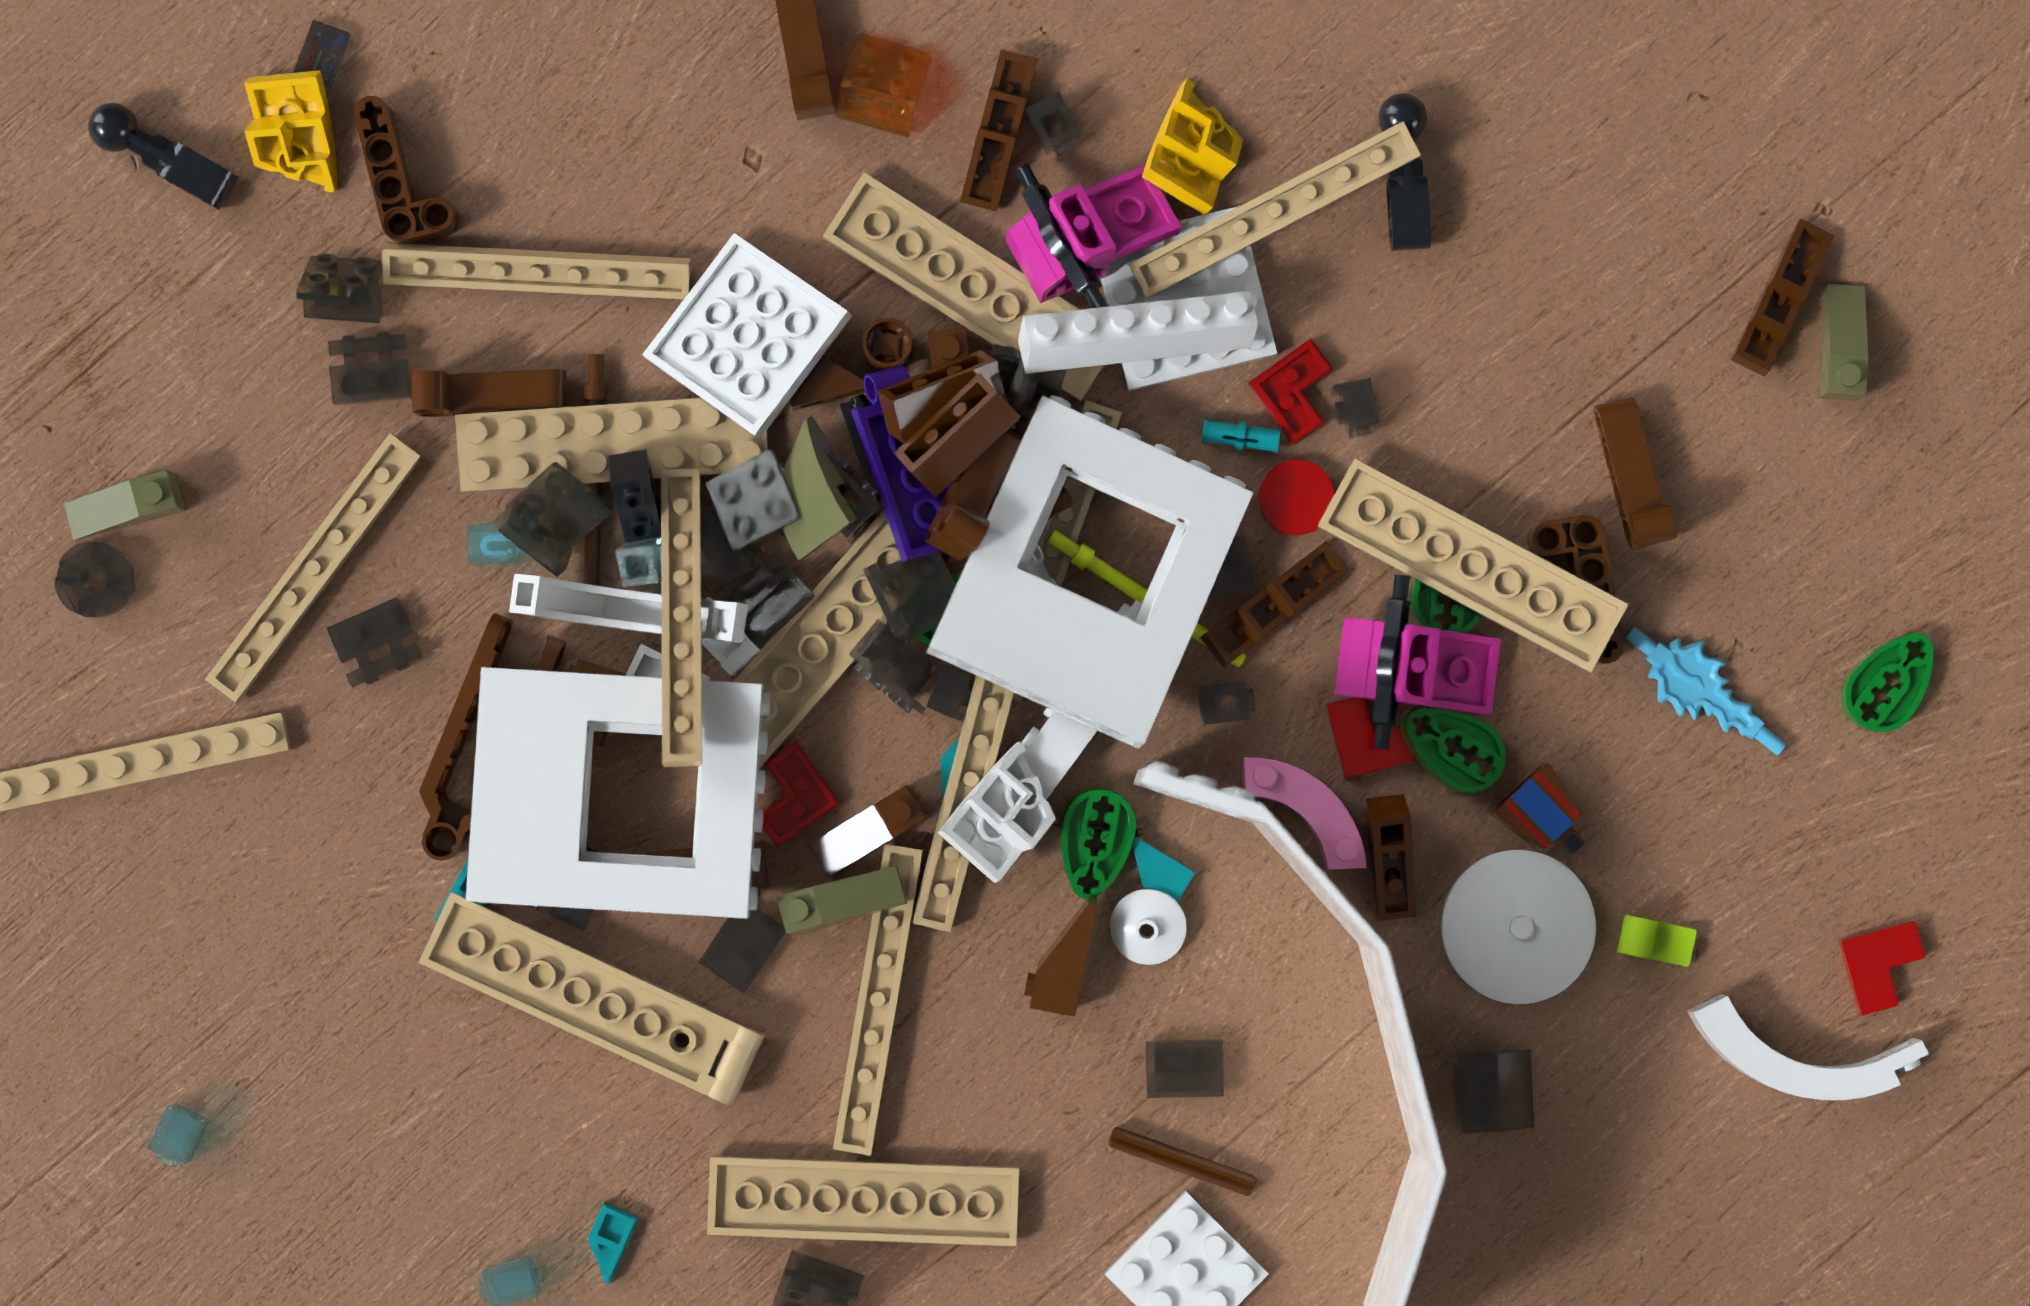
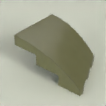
M812 416L804 420L777 485V502L781 524L798 560L810 555L857 520V517L838 490V487L844 481L824 452L831 447V444Z

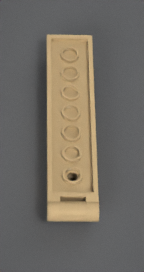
M455 892L450 893L418 962L729 1106H733L765 1036L761 1032L743 1025L732 1018L597 956L589 955L481 904L466 902L465 897ZM678 1033L688 1035L689 1044L682 1047L677 1044L676 1036Z

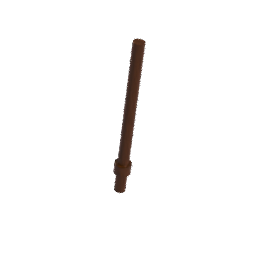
M603 354L588 355V384L584 385V401H588L587 406L603 405V401H607V385H603ZM601 483L586 484L584 584H599Z

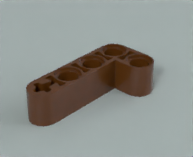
M775 0L797 120L835 114L815 0Z
M377 96L361 98L356 103L354 117L384 233L394 243L419 244L452 234L457 229L459 216L449 202L440 197L415 201L395 117L391 108ZM376 108L381 113L377 116L379 128L383 131L382 133H377L375 126L368 119L372 116V109ZM383 144L391 145L392 154L389 159L376 161V149ZM389 182H401L402 189L397 197L386 198L384 196L385 186ZM439 208L446 209L448 211L447 221L440 226L431 225L430 216L433 211ZM400 218H409L411 221L409 231L404 235H395L393 232L394 223Z
M562 369L448 374L445 371L436 370L411 372L412 412L420 417H446L458 414L568 407L566 370Z
M1631 396L1594 406V416L1625 537L1630 549L1635 550L1675 539L1677 537L1674 516L1669 505H1663L1635 399Z
M1010 427L951 483L927 533L925 542L958 561L977 549L990 525V521L985 519V516L1023 436L1021 432Z
M1581 515L1542 522L1530 530L1527 536V545L1533 554L1541 558L1567 555L1571 574L1615 597L1605 530L1598 518L1592 515ZM1580 523H1585L1592 528L1593 539L1589 544L1580 542L1575 535L1576 527ZM1542 529L1551 531L1556 538V543L1551 550L1542 548L1537 541L1538 533ZM1586 561L1594 562L1600 570L1599 577L1595 582L1586 580L1582 575V566ZM1620 621L1608 641L1611 644V650L1605 652V658L1602 653L1596 665L1609 664L1621 656L1623 639Z

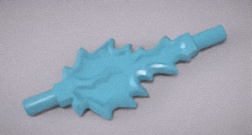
M1635 626L1627 633L1625 639L1647 655L1646 660L1652 664L1648 678L1658 680V702L1662 704L1664 701H1670L1678 716H1682L1685 709H1687L1694 721L1698 717L1699 710L1703 707L1708 717L1714 714L1718 718L1720 726L1725 733L1732 726L1737 727L1741 736H1747L1750 739L1755 738L1776 755H1779L1785 748L1787 743L1763 726L1764 722L1760 717L1752 713V704L1738 702L1731 696V689H1724V685L1729 683L1730 680L1719 676L1718 670L1724 667L1726 662L1703 654L1704 641L1683 646L1681 639L1677 638L1668 645H1665L1660 641L1658 643L1654 642Z

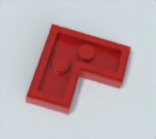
M1311 338L1248 383L1292 446L1324 423L1303 391L1331 372L1333 368Z
M1352 697L1325 704L1344 779L1417 760L1409 750L1402 735L1401 725L1391 727L1389 750L1373 748L1375 731L1373 732L1365 699Z
M797 741L765 762L770 772L787 794L763 811V829L775 846L779 848L840 805V802Z
M1908 921L1838 941L1858 1013L1861 1016L1899 1006L1889 968L1926 958L1915 921Z

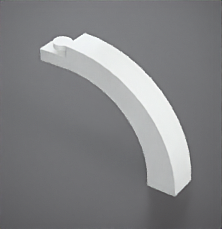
M514 574L509 609L511 613L662 635V596L660 594L602 587L542 576ZM701 599L702 640L743 643L748 605Z
M1720 994L1687 1010L1697 1030L1707 1043L1730 1065L1759 1083L1803 1098L1849 1100L1883 1093L1901 1085L1894 1072L1898 1069L1899 1073L1910 1071L1921 1065L1920 1058L1929 1054L1922 1040L1911 1038L1881 1054L1852 1064L1838 1066L1804 1064L1781 1055L1762 1042L1739 1017L1727 995Z

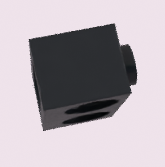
M647 449L609 455L610 485L625 543L661 537V506Z

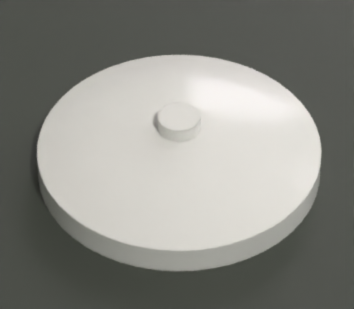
M1500 851L1479 859L1464 870L1456 879L1446 896L1441 913L1442 944L1454 971L1476 992L1504 1003H1535L1562 992L1584 970L1595 943V912L1584 885L1564 864L1550 856L1534 851Z

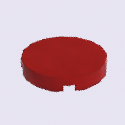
M1292 459L1279 463L1266 474L1259 486L1258 504L1263 517L1270 527L1284 535L1302 536L1312 533L1319 528L1318 524L1335 493L1331 479L1322 468L1310 461Z

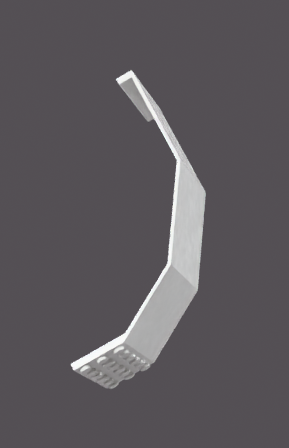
M1157 762L1138 769L1133 785L1252 822L1359 945L1411 1148V1154L1363 1306H1404L1446 1171L1389 949L1262 804L1254 802L1256 794L1235 787L1221 788L1218 791L1215 790L1216 781L1197 775H1190L1181 779L1176 777L1178 769Z

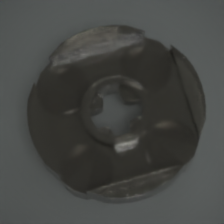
M91 541L79 543L66 551L58 563L60 566L57 570V577H55L56 593L67 609L84 617L104 618L115 614L126 605L130 596L135 591L134 571L129 559L121 550L107 543ZM90 570H93L95 573H103L104 579L101 581L102 586L98 590L94 586L88 588L85 584L90 579L88 575Z

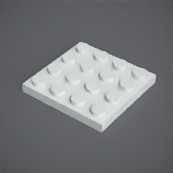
M1237 207L1209 213L1206 216L1200 215L1180 220L1179 222L1182 226L1180 234L1112 261L1109 274L1101 278L1106 303L1109 307L1250 291L1258 321L1251 348L1121 363L1128 391L1277 355L1251 245L1148 299L1145 298L1129 267L1130 263Z
M734 233L642 355L760 440L851 319L852 315Z

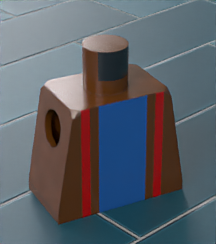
M1548 762L1541 763L1490 812L1495 819L1539 851L1546 850L1554 842L1567 857H1570L1585 843L1580 835L1571 827L1582 815V812Z

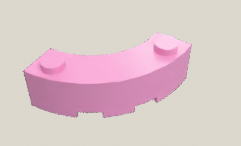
M1241 758L1243 790L1256 794L1255 797L1280 803L1299 815L1307 823L1318 842L1324 869L1367 868L1365 851L1357 826L1341 800L1325 784L1306 771L1284 762L1265 758Z

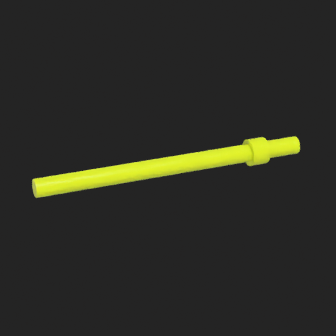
M1056 529L1053 530L1047 543L1069 556L1072 564L1081 570L1087 568L1142 604L1148 591L1147 589L1095 556L1096 551L1084 543L1078 545ZM1197 623L1191 637L1206 646L1200 637L1209 630ZM1242 653L1231 663L1239 668L1245 660L1246 654Z

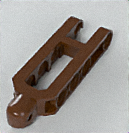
M497 613L491 616L419 789L422 800L430 815L422 836V846L425 853L435 860L443 861L455 857L461 850L471 828L472 810L450 802L446 789L478 713L481 667L496 668L512 629L513 620ZM548 634L539 662L536 666H532L531 670L556 672L565 651L566 641Z

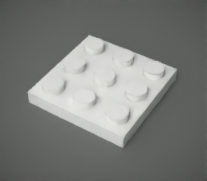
M1187 1191L1105 1272V1275L1136 1306H1238L1269 1274Z

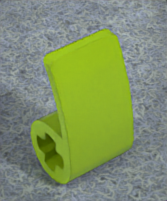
M1624 914L1617 952L1688 967L1691 963L1697 931L1692 928Z

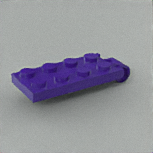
M903 365L866 374L863 381L864 390L872 405L853 408L851 413L901 561L906 562L941 552V550L925 542V539L950 485L935 497L894 454L904 443L888 433L877 390L910 378L907 369Z

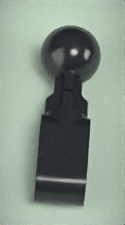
M1408 93L1392 95L1380 107L1378 114L1380 129L1383 132L1404 121L1416 145L1415 139L1421 135L1427 123L1426 108L1421 100L1414 95ZM1417 158L1390 172L1389 178H1387L1386 196L1391 251L1430 249L1428 182L1427 177L1423 176V161Z
M103 104L96 108L89 118L88 132L92 141L99 148L109 152L129 149L141 156L143 165L154 170L155 174L219 211L239 178L177 141L172 142L162 135L152 137L138 129L135 115L122 104Z

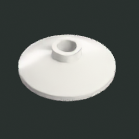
M1140 889L1127 894L1118 902L1111 915L1110 934L1114 945L1123 956L1139 964L1154 965L1167 961L1179 951L1186 937L1187 922L1181 906L1173 897L1160 890ZM1143 924H1150L1154 928V933L1151 936H1145L1141 933L1140 927Z

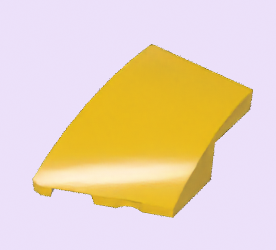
M321 71L249 77L244 85L254 119L244 132L254 166L270 172H280L285 177L298 182L304 179L324 186V191L335 192L338 188L336 151L330 110Z
M1186 78L1175 95L1158 131L1142 178L1206 216L1214 207L1220 182L1237 165L1243 139L1232 126L1224 121L1220 112L1213 105L1209 108L1205 106L1193 92L1195 84Z

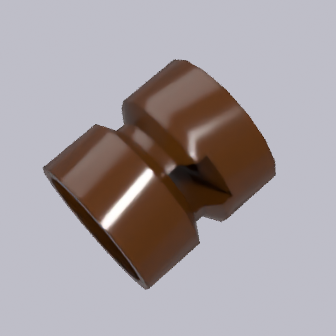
M891 317L880 318L872 322L865 330L863 350L869 364L878 371L901 365L906 367L909 364L914 353L912 335L908 327L900 320Z

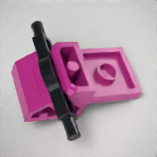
M1029 164L1022 165L1016 169L1015 174L1025 189L1021 194L1031 212L1008 230L1006 243L1040 303L1075 289L1078 294L1085 295L1091 308L1109 307L1099 290L1102 287L1099 279L1108 276L1112 261L1180 234L1182 226L1161 189L1142 178L1145 165L1086 189H1083L1082 185L1079 184L1059 192L1053 197L1045 185L1039 184Z
M1394 574L1392 598H1388L1385 622L1356 618H1344L1334 695L1375 700L1373 723L1376 724L1373 748L1389 750L1391 726L1396 724L1398 703L1492 715L1501 639L1408 625L1411 602L1407 601L1411 576Z

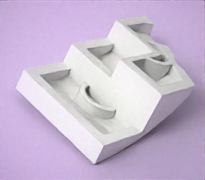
M1020 741L1015 743L990 769L937 832L994 883L999 882L1023 851L1033 849L1056 819L1049 802L1042 795V786L1038 777L1033 775L1024 755L1026 749Z

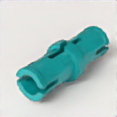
M1205 418L1201 443L1235 446L1236 451L1250 448L1277 453L1281 428L1274 429L1246 425L1247 421L1239 420V424Z

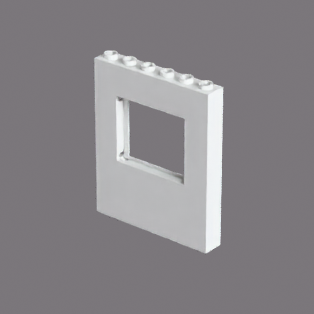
M1042 395L986 517L990 521L988 531L977 549L969 555L926 653L1139 749L1146 742L1253 492L1245 489L1246 484L1237 478L1225 476L1223 479L1210 473L1211 468L1202 462L1190 460L1188 463L1175 457L1176 452L1165 445L1155 444V446H1151L1141 441V436L1130 429H1114L1106 425V420L1095 413L1085 412L1082 414L1071 409V404L1060 397L1051 395L1047 398ZM1065 467L1071 468L1072 471L1065 469ZM1067 476L1176 525L1135 620L1026 571ZM1178 518L1183 519V520H1184V523L1181 522V521H1178L1177 519H1178Z
M481 667L466 902L749 918L750 910L757 911L758 887H752V871L759 872L761 848H754L755 832L762 833L763 809L756 808L757 794H764L766 771L759 770L760 755H767L768 732H763L761 729L762 716H769L771 694L764 693V685L702 681L703 766H698L692 858L586 851L594 731L662 735V678Z

